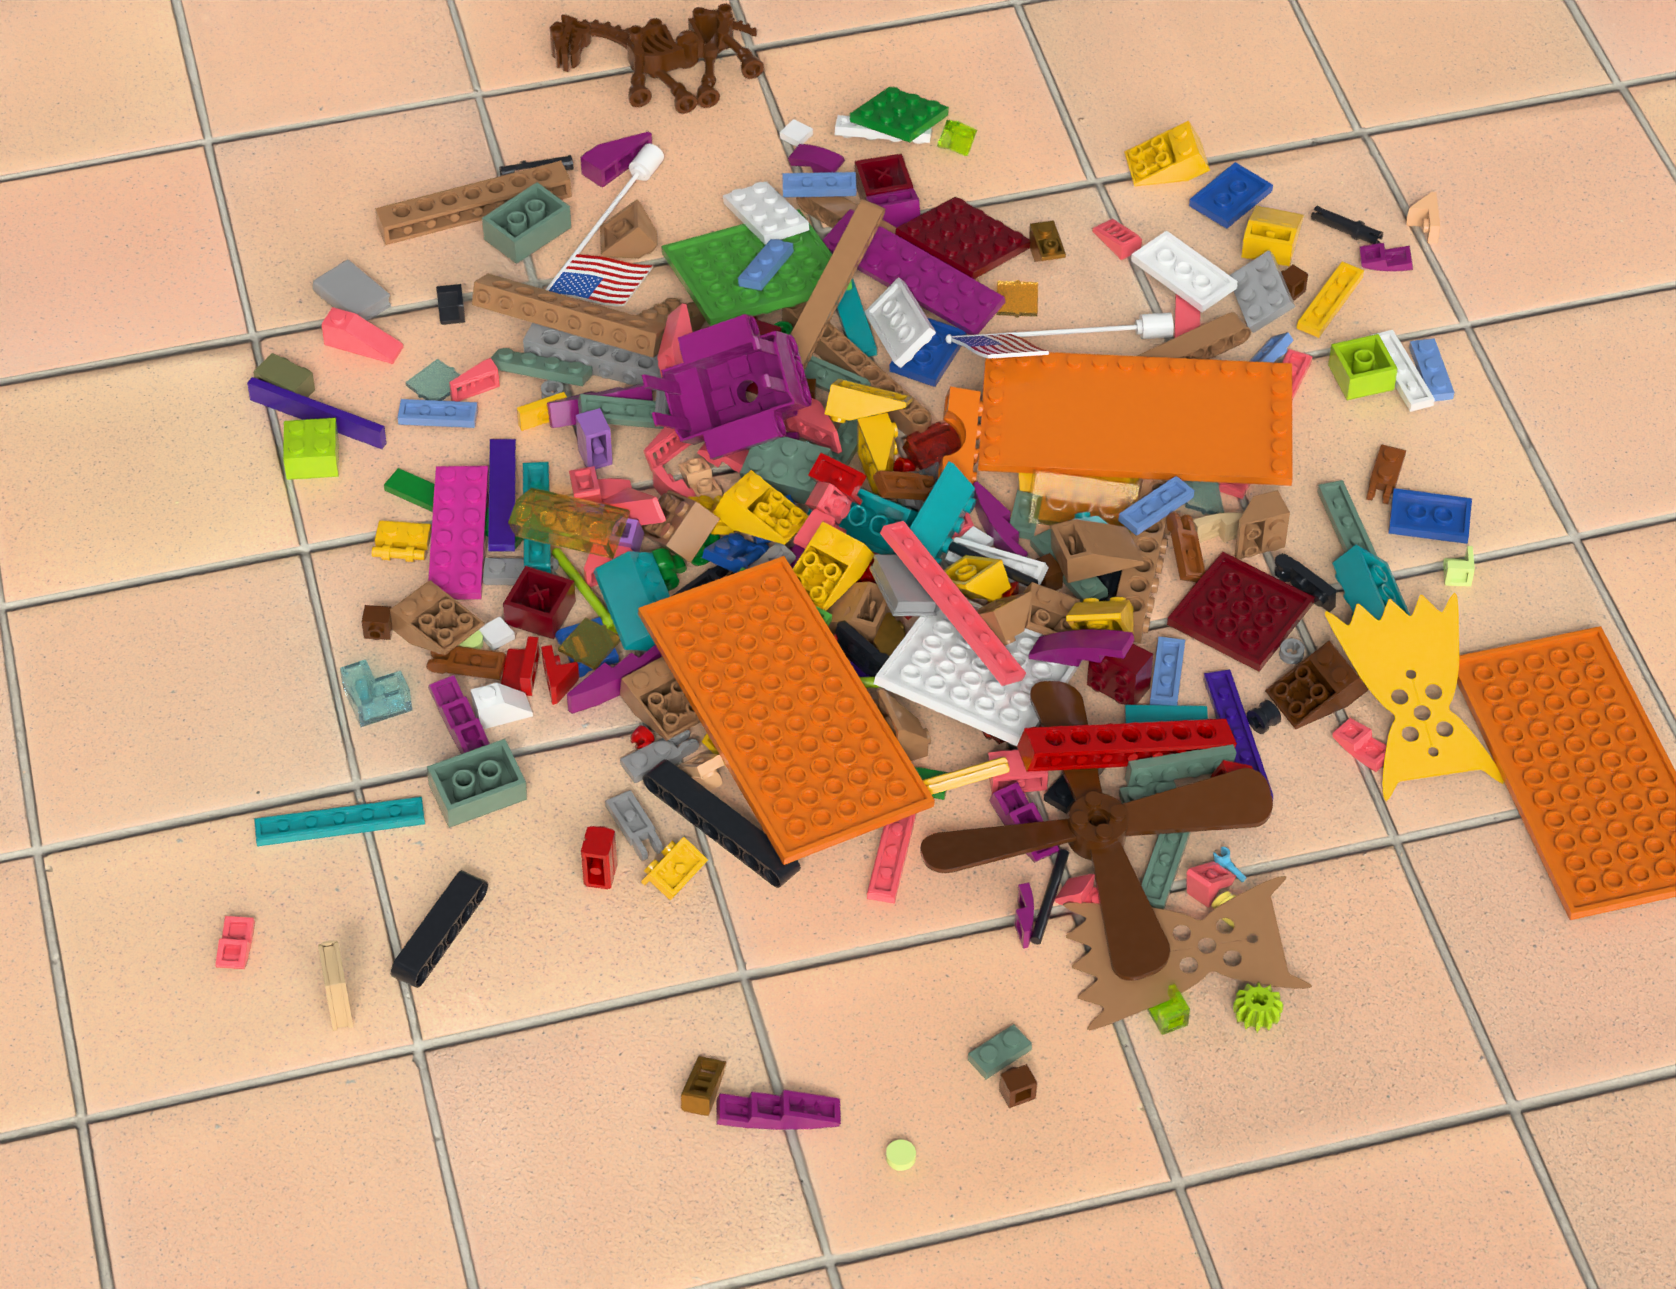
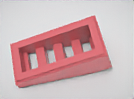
M1114 219L1093 228V232L1120 260L1131 256L1141 248L1142 238Z
M491 358L482 361L449 382L451 401L459 402L500 387L498 368Z
M664 427L643 451L652 471V468L665 465L691 444L680 442L675 429ZM654 452H656V455H657V458H656V459H654V456H653V453H654Z

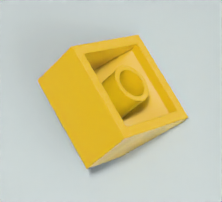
M965 555L944 570L961 593L970 599L978 598L991 602L1000 599L1002 594L1011 588L1001 559Z

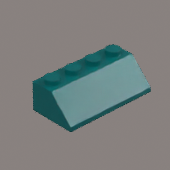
M949 461L910 526L912 532L939 565L942 562V559H940L942 554L949 552V545L954 541L952 539L954 533L959 534L965 523V519H963L965 514H970L973 511L977 501L974 499L975 487L954 463Z
M861 487L857 493V496L862 500L861 505L852 502L848 515L837 526L847 530V535L864 543L873 552L880 555H897L880 534L883 526L904 521L910 528L919 512L890 499L881 498L880 495ZM809 508V511H808V513H807L808 516H809V515L811 514V512H812V510H811L810 508Z
M1355 545L1332 563L1336 571L1335 578L1342 585L1345 592L1343 597L1353 611L1352 617L1356 604H1360L1374 618L1380 620L1389 599L1411 616L1386 561Z
M628 551L595 568L594 575L624 650L648 651L655 643L638 615V608L668 598L670 595L653 553Z

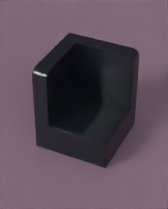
M461 284L436 286L440 324L465 323Z

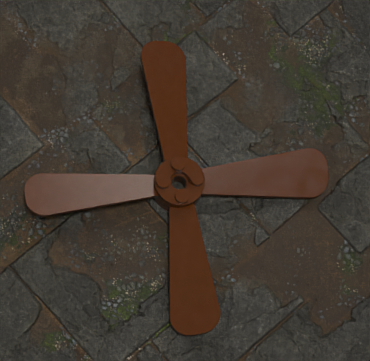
M1041 681L1033 685L1030 691V702L1042 727L1088 725L1083 697L1076 688L1060 681ZM1097 768L1061 770L1075 800L1069 812V819L939 832L927 836L922 841L920 854L923 862L930 870L938 873H953L1068 843L1077 855L1092 861L1112 970L1121 979L1135 981L1154 975L1165 967L1170 956V944L1123 849L1126 836L1259 827L1270 818L1273 799L1266 778L1260 772L1250 768L1238 769L1124 804L1116 798L1102 793Z

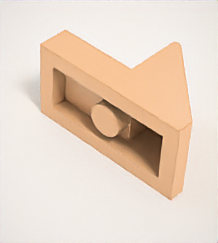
M1436 192L1429 193L1409 208L1406 223L1407 226H1422V233L1427 234V243L1429 244L1438 243L1440 231Z
M698 754L677 766L709 791L722 785V779L717 768L725 764L720 754Z

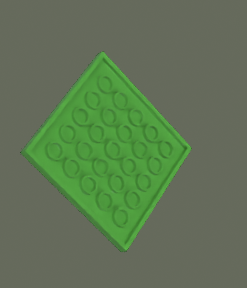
M797 209V211L805 218L802 212L799 209ZM809 223L808 231L781 239L784 242L793 243L794 252L761 291L740 287L738 277L765 246L745 224L661 246L662 255L710 326L744 314L752 316L768 314L774 310L793 307L807 302L832 256V253ZM852 280L846 291L852 289Z

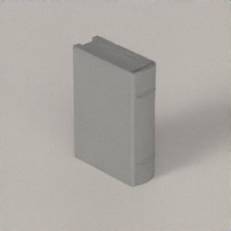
M349 260L344 261L313 281V290L321 299H324L334 308L355 313L366 321L391 307V303H389L390 294Z
M874 555L873 566H870V571L893 616H936L941 609L898 555Z

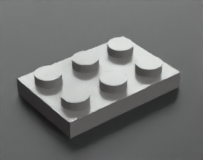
M1270 250L1229 275L1238 281L1237 289L1234 290L1246 323L1253 333L1295 307L1277 261Z

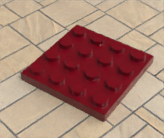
M956 196L900 225L895 231V235L972 279L980 277L1030 249V239L1023 236L1022 233L1009 228L1003 222L995 220L985 214L984 211L976 209L966 203L965 200Z
M1222 552L1167 619V625L1260 672L1282 642L1312 607L1315 597Z

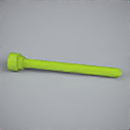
M554 548L552 556L558 560L561 568L574 581V585L601 618L609 637L618 636L608 610L560 548Z

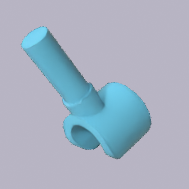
M1221 847L1222 857L1218 856L1215 852L1213 853L1216 863L1236 875L1241 882L1247 879L1231 862L1230 850L1227 847Z

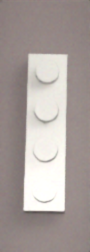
M837 116L835 135L845 138L864 137L868 140L888 139L892 142L903 141L851 123L850 116ZM932 127L912 142L916 144L930 143Z
M1389 330L1377 333L1380 335L1398 368L1395 387L1409 411L1433 406L1435 400L1394 331Z
M955 537L953 541L989 558L1001 559L1004 565L1038 579L1039 585L1049 568L1044 562ZM949 551L945 561L952 565L962 557ZM1008 578L1010 583L1015 582L1014 580Z

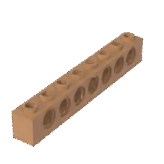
M557 161L375 208L377 227L385 245L481 221L484 216L536 182L561 200L572 197L571 181L562 161Z
M488 273L474 281L473 306L649 357H655L659 353L666 324Z
M1143 479L1139 500L1169 480ZM1168 515L1137 536L1131 532V536L1144 560V565L1122 570L1116 597L1126 598L1133 606V636L1136 643H1141L1143 633H1148L1151 618L1147 617V613H1153L1155 598L1151 597L1152 593L1157 594L1159 578L1156 577V573H1162L1164 558H1160V555L1166 554L1168 539L1164 537L1165 534L1170 535V531L1167 530L1166 521Z

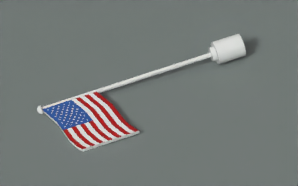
M645 144L629 165L632 178L545 290L601 305L625 306L653 269V265L632 264L607 257L582 255L579 253L636 179L647 181L662 163L664 154L657 146L653 144Z
M1170 312L1140 314L1139 319L1135 320V325L951 336V334H948L945 340L948 344H951L952 341L964 346L984 358L1049 355V351L1038 348L1020 337L1135 330L1136 335H1140L1141 339L1172 338L1173 318Z

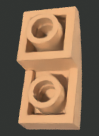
M703 457L692 458L687 462L678 464L687 487H691L694 490L696 497L705 495L714 499L718 495L722 496V489L713 479L711 468Z

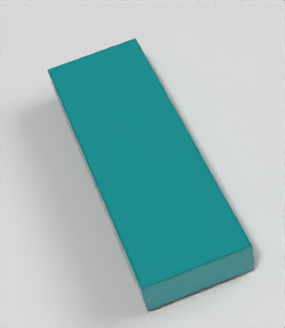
M1125 705V723L1208 719L1207 706Z

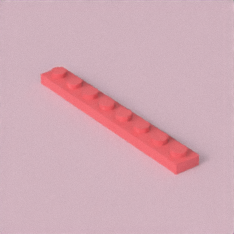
M901 521L883 526L880 532L882 537L998 682L1005 686L1022 681L1026 672L907 524Z

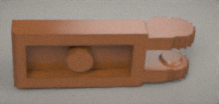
M1381 444L1370 478L1367 500H1373L1377 489L1384 491L1382 503L1389 504L1400 476L1406 450Z
M877 471L873 476L881 498L923 500L925 502L933 489L930 487L935 484L932 476L920 475L919 473Z
M1171 512L1166 520L1167 530L1171 533L1180 580L1197 583L1204 575L1205 567L1191 515L1184 514L1180 517L1178 513Z
M456 646L446 655L431 651L430 654L435 659H429L426 667L429 671L438 674L447 672L450 674L500 680L506 655L504 652Z

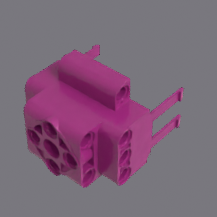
M747 314L678 337L683 363L661 370L662 378L646 374L642 375L645 389L650 388L665 392L671 414L653 412L652 417L655 427L662 426L675 429L680 442L696 445L705 442L709 457L713 460L785 437L786 428L784 420L797 416L798 410L812 405L810 390L794 337L791 334L778 331L761 336L756 320L752 315ZM755 382L758 387V395L754 401L749 402L745 392L749 384Z

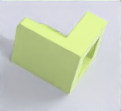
M1467 546L1465 559L1445 558L1443 560L1445 586H1472L1475 571L1473 546Z

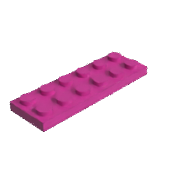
M436 466L428 581L431 580L455 600L482 599L488 466Z

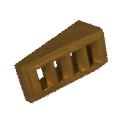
M698 1056L681 1093L682 1111L709 1116L726 1069V1061ZM701 1070L715 1072V1074L702 1072Z

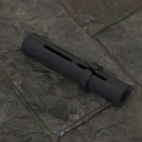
M571 155L532 162L523 160L520 161V164L500 166L499 171L500 176L515 173L514 171L534 168L557 161H562L566 170H573V160Z
M1318 205L1314 208L1317 213L1312 212L1311 220L1347 233L1355 240L1362 239L1371 244L1381 243L1378 239L1382 240L1384 233L1366 226L1360 220L1357 222L1323 209Z

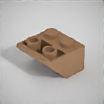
M1278 490L1252 497L1239 520L1235 558L1253 557L1257 554L1276 551L1285 547L1290 511Z
M1031 582L1023 592H1031L1032 594L1025 628L1043 635L1073 631L1066 621V615L1075 603L1080 602V599Z

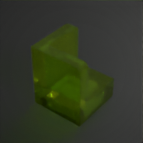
M946 120L937 147L968 156L977 130L959 121Z
M1175 984L1169 985L1168 988L1170 1000L1147 1009L1162 1035L1188 1026L1190 1008Z

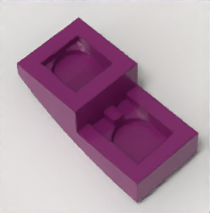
M799 144L788 157L791 166L811 167L813 173L836 172L845 161L843 156L831 150L808 144Z
M1384 243L1360 246L1363 268L1377 271L1413 270L1410 246L1386 250Z
M1029 882L1018 885L1017 902L1020 909H1016L1015 928L1023 949L1029 947L1033 932L1034 899Z

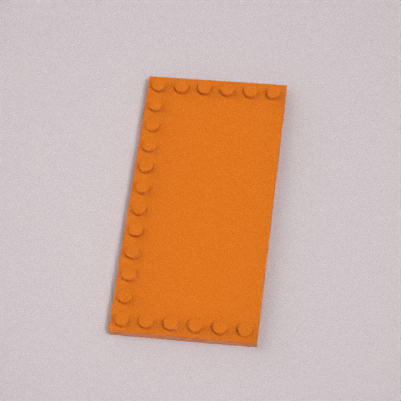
M1049 352V355L985 358L982 401L984 406L981 416L978 471L1171 480L1177 476L1182 481L1292 486V363Z
M785 556L638 608V615L784 865L934 807L935 800Z
M1599 626L1459 655L1457 684L1569 919L1574 920L1676 897V771L1602 627Z

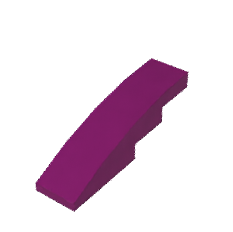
M644 383L627 388L616 387L597 393L593 391L582 393L586 395L653 401L652 390L650 388L645 389ZM580 394L547 402L551 428L576 425V415L579 414L578 398Z
M978 481L973 483L975 487L974 499L977 500L975 510L986 534L994 538V547L1028 558V552L1019 545V532L1010 524V511Z
M1082 629L1057 632L1039 637L1028 656L1029 659L1076 667L1079 666L1082 660L1101 663L1105 656L1124 659L1134 642L1133 632Z
M654 645L640 658L631 652L613 668L603 663L567 693L568 711L573 714L620 696L621 679L662 657L657 646Z
M454 675L429 684L428 689L460 754L490 744L479 718L475 717L466 696H463Z
M783 1090L780 1096L752 1091L749 1097L720 1093L716 1099V1125L752 1129L795 1130L839 1127L841 1124L840 1098Z

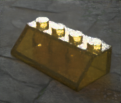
M1033 469L1029 494L1028 523L1050 526L1075 519L1074 514L1090 512L1091 517L1099 516L1110 525L1125 527L1118 521L1119 513L1137 502L1140 485Z
M530 488L516 500L508 524L516 537L613 559L630 511L624 508Z

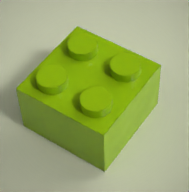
M1379 334L1331 344L1328 366L1346 400L1394 390L1398 368Z
M336 418L284 421L283 461L287 480L339 477V438Z

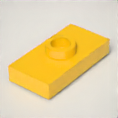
M561 392L517 407L518 426L521 431L550 422L547 402L567 398L566 394Z

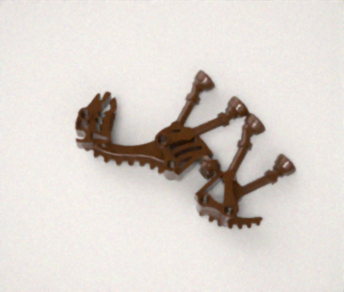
M726 3L720 4L718 9L715 10L703 7L694 8L693 18L688 19V30L682 31L676 37L675 42L666 24L662 25V21L658 18L650 19L644 27L634 25L623 30L620 25L614 27L608 21L603 24L599 23L597 19L593 22L583 19L580 22L578 18L562 14L561 22L556 21L550 26L552 56L556 58L557 68H560L561 64H563L564 72H569V55L572 68L580 64V55L583 48L590 45L592 36L611 40L627 49L628 62L634 71L630 81L632 85L628 93L629 102L633 107H643L652 98L651 91L644 86L646 78L643 73L648 74L651 78H659L670 88L671 94L675 97L674 106L678 113L686 114L693 111L697 103L702 108L714 106L720 99L719 92L714 88L717 80L714 76V64L717 55L724 49L731 48L737 54V58L741 62V72L745 78L754 79L764 71L763 62L753 56L750 49L744 48L733 38V30L742 31L756 37L757 28H750V24H743L742 20L736 22L735 18H733L732 6ZM699 58H703L705 74L702 76L701 86L697 89L696 98L691 92L686 90L681 82H676L666 72L678 68L689 69L697 64Z

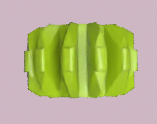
M1260 982L1255 987L1247 983L1244 990L1237 992L1236 1000L1233 1003V1010L1236 1013L1237 1022H1244L1245 1030L1252 1026L1255 1027L1258 1033L1261 1027L1269 1031L1272 1024H1278L1283 1012V1004L1280 1001L1279 992H1272L1271 984L1263 988Z

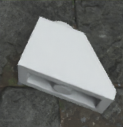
M500 683L471 689L473 711L475 717L479 718L483 729L533 717L531 707L524 692Z

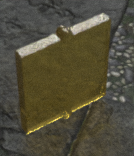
M1020 280L1015 282L997 281V293L1004 296L1005 303L996 315L1015 316L1016 318L1019 316H1038V282H1020Z
M585 617L558 647V651L574 659V662H580L595 670L620 643V638L617 633L607 629L606 625L601 626Z

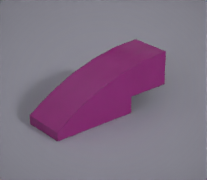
M1018 782L994 792L989 800L1004 826L1043 821L1035 804L1028 802ZM1053 846L1026 853V855L1035 863L1059 852L1060 849L1058 846Z

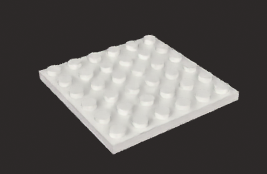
M968 600L975 610L983 607L978 603ZM940 610L936 616H920L876 674L874 684L1017 746L1024 728L1039 727L1040 725L1030 702V691L1033 685L1041 681H1060L1068 684L1078 667L1029 659L1028 654L1039 637L1045 635L1025 628L1024 632L1015 636L1016 641L1005 645V647L1023 668L1026 675L1022 681L1002 686L942 610Z

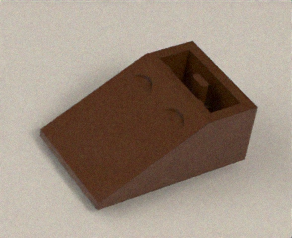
M1328 641L1266 689L1265 692L1296 730L1348 707L1366 693L1368 688L1334 645Z

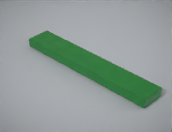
M398 468L384 484L386 492L433 512L434 483ZM487 507L485 536L488 537L489 508ZM515 520L516 549L524 539L523 523Z

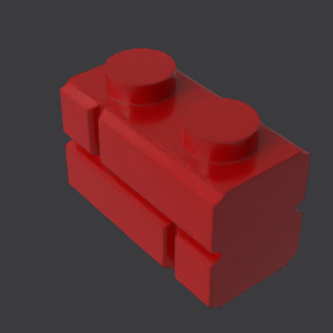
M604 826L587 827L585 840L581 848L583 883L586 887L611 889L617 868L615 831Z

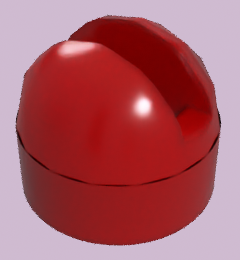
M901 457L896 459L893 467L895 472L916 470L915 465L910 459Z
M639 725L630 736V742L636 743V749H641L655 741L652 732L642 725Z

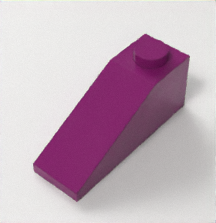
M648 131L596 145L581 156L582 175L601 188L605 187L629 169L630 163L645 144H652V133Z

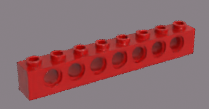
M1226 719L1024 728L1017 748L1026 771L1034 772L1127 767L1128 761L1232 744L1235 748L1237 743Z

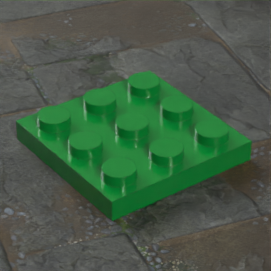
M888 87L851 112L850 122L910 143L947 117L949 107L940 104L938 101L921 98L917 94L900 91L897 87Z

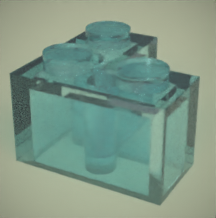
M366 659L340 668L344 692L360 727L413 711L410 689L401 670L375 679Z

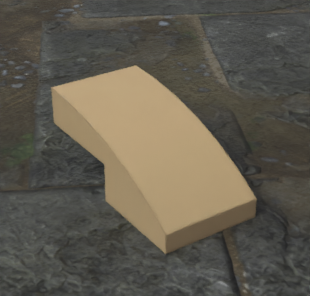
M1219 513L1194 519L1193 522L1195 531L1198 533L1199 543L1217 536L1224 543L1236 539L1239 520L1243 513Z

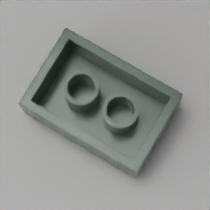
M536 182L482 218L484 240L517 264L571 228L570 206Z
M782 437L750 448L741 468L740 476L742 478L752 470L773 488L782 493L783 496L791 495L794 502L805 504L817 484L808 474L820 453L831 458L833 456L830 448L789 437Z
M505 739L427 766L429 787L449 828L527 800L526 781Z

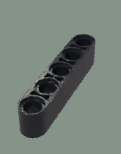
M463 870L459 871L396 957L391 968V976L416 988L421 987L484 899L488 890V881Z

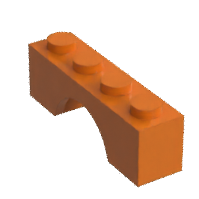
M950 386L945 396L943 421L950 424L957 431L960 437L961 448L952 455L943 456L938 466L937 480L949 461L954 463L972 485L976 482L977 472L973 471V466L978 461L979 448H975L976 440H979L981 434V425H978V417L982 416L984 403L980 401V391Z

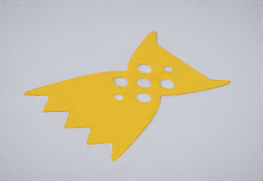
M1453 593L1449 598L1443 612L1437 610L1423 595H1420L1412 616L1406 614L1397 604L1389 599L1380 620L1374 618L1360 604H1356L1352 621L1349 625H1346L1336 616L1325 611V616L1358 675L1376 699L1395 716L1389 731L1383 769L1382 785L1385 801L1389 800L1400 781L1474 770H1482L1499 783L1504 784L1502 776L1488 752L1466 724L1449 709L1455 693L1459 670V609L1456 593ZM1414 670L1416 677L1413 680L1408 678L1406 671ZM1435 684L1439 686L1442 690V696L1436 700L1427 697L1425 689L1428 685ZM1394 690H1404L1408 694V701L1402 705L1396 704L1391 698ZM1424 705L1429 708L1431 712L1430 718L1425 720V722L1418 720L1414 716L1415 707ZM1446 721L1450 723L1453 727V733L1448 737L1439 735L1436 731V726L1439 722ZM1408 726L1417 729L1419 737L1413 742L1406 741L1402 736V730ZM1429 748H1436L1439 752L1438 755L1435 757L1430 756L1428 753Z

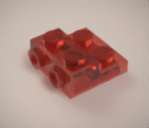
M939 421L929 426L925 432L919 433V431H916L907 436L902 448L908 459L915 465V468H919L922 475L932 476L936 484L938 466L943 456L952 455L959 451L961 442L957 431L950 424Z

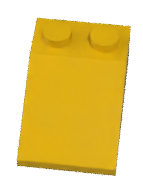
M838 379L831 384L825 415L831 416L830 419L832 421L845 423L846 420L850 421L906 408L913 401V396Z
M888 413L857 419V455L867 476L871 491L878 495L880 493L873 476L877 471H893L894 455L898 454L895 438L898 437L896 423H891Z
M1112 597L1110 601L1101 602L1096 598L1083 599V602L1074 604L1066 615V621L1072 630L1094 629L1133 632V606L1129 600L1123 597Z

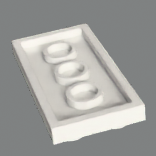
M767 181L757 182L753 186L735 189L731 193L723 195L724 205L765 245L770 239L781 240L809 230V222Z
M1167 230L1135 251L1131 257V261L1200 312H1204L1237 289L1238 281Z
M899 277L865 311V315L891 359L900 368L909 362L936 333L907 284Z

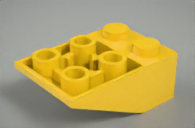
M1189 120L1124 151L1135 186L1189 181L1210 171L1201 139Z
M1256 205L1248 220L1244 234L1241 258L1254 260L1270 250L1278 265L1290 267L1304 214Z
M752 470L724 493L713 512L732 530L784 545L799 532L809 517L802 509L798 508Z
M822 521L794 566L793 571L814 605L827 611L861 578L875 554L864 543Z

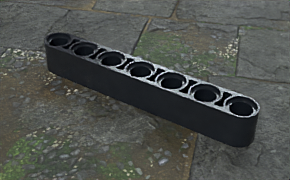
M663 759L643 776V782L651 793L774 887H781L800 871L801 867L798 860L784 865L763 831L669 760Z

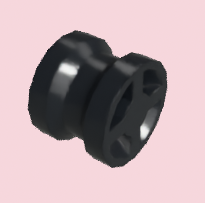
M1264 700L1259 704L1258 708H1252L1247 712V720L1253 730L1259 734H1264L1269 730V726H1276L1281 722V714L1274 703Z

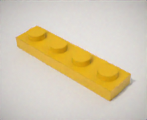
M1341 262L1298 320L1297 329L1319 338L1362 280L1364 270Z

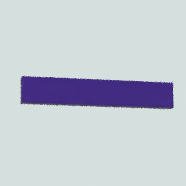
M251 377L247 382L250 401L301 420L336 418L339 434L379 449H383L387 444L385 427L381 424L257 378Z
M490 439L488 551H515L516 439Z
M1231 670L1204 673L1203 680L1216 719L1227 720L1237 743L1234 762L1252 766L1254 770L1260 772L1266 778L1269 784Z

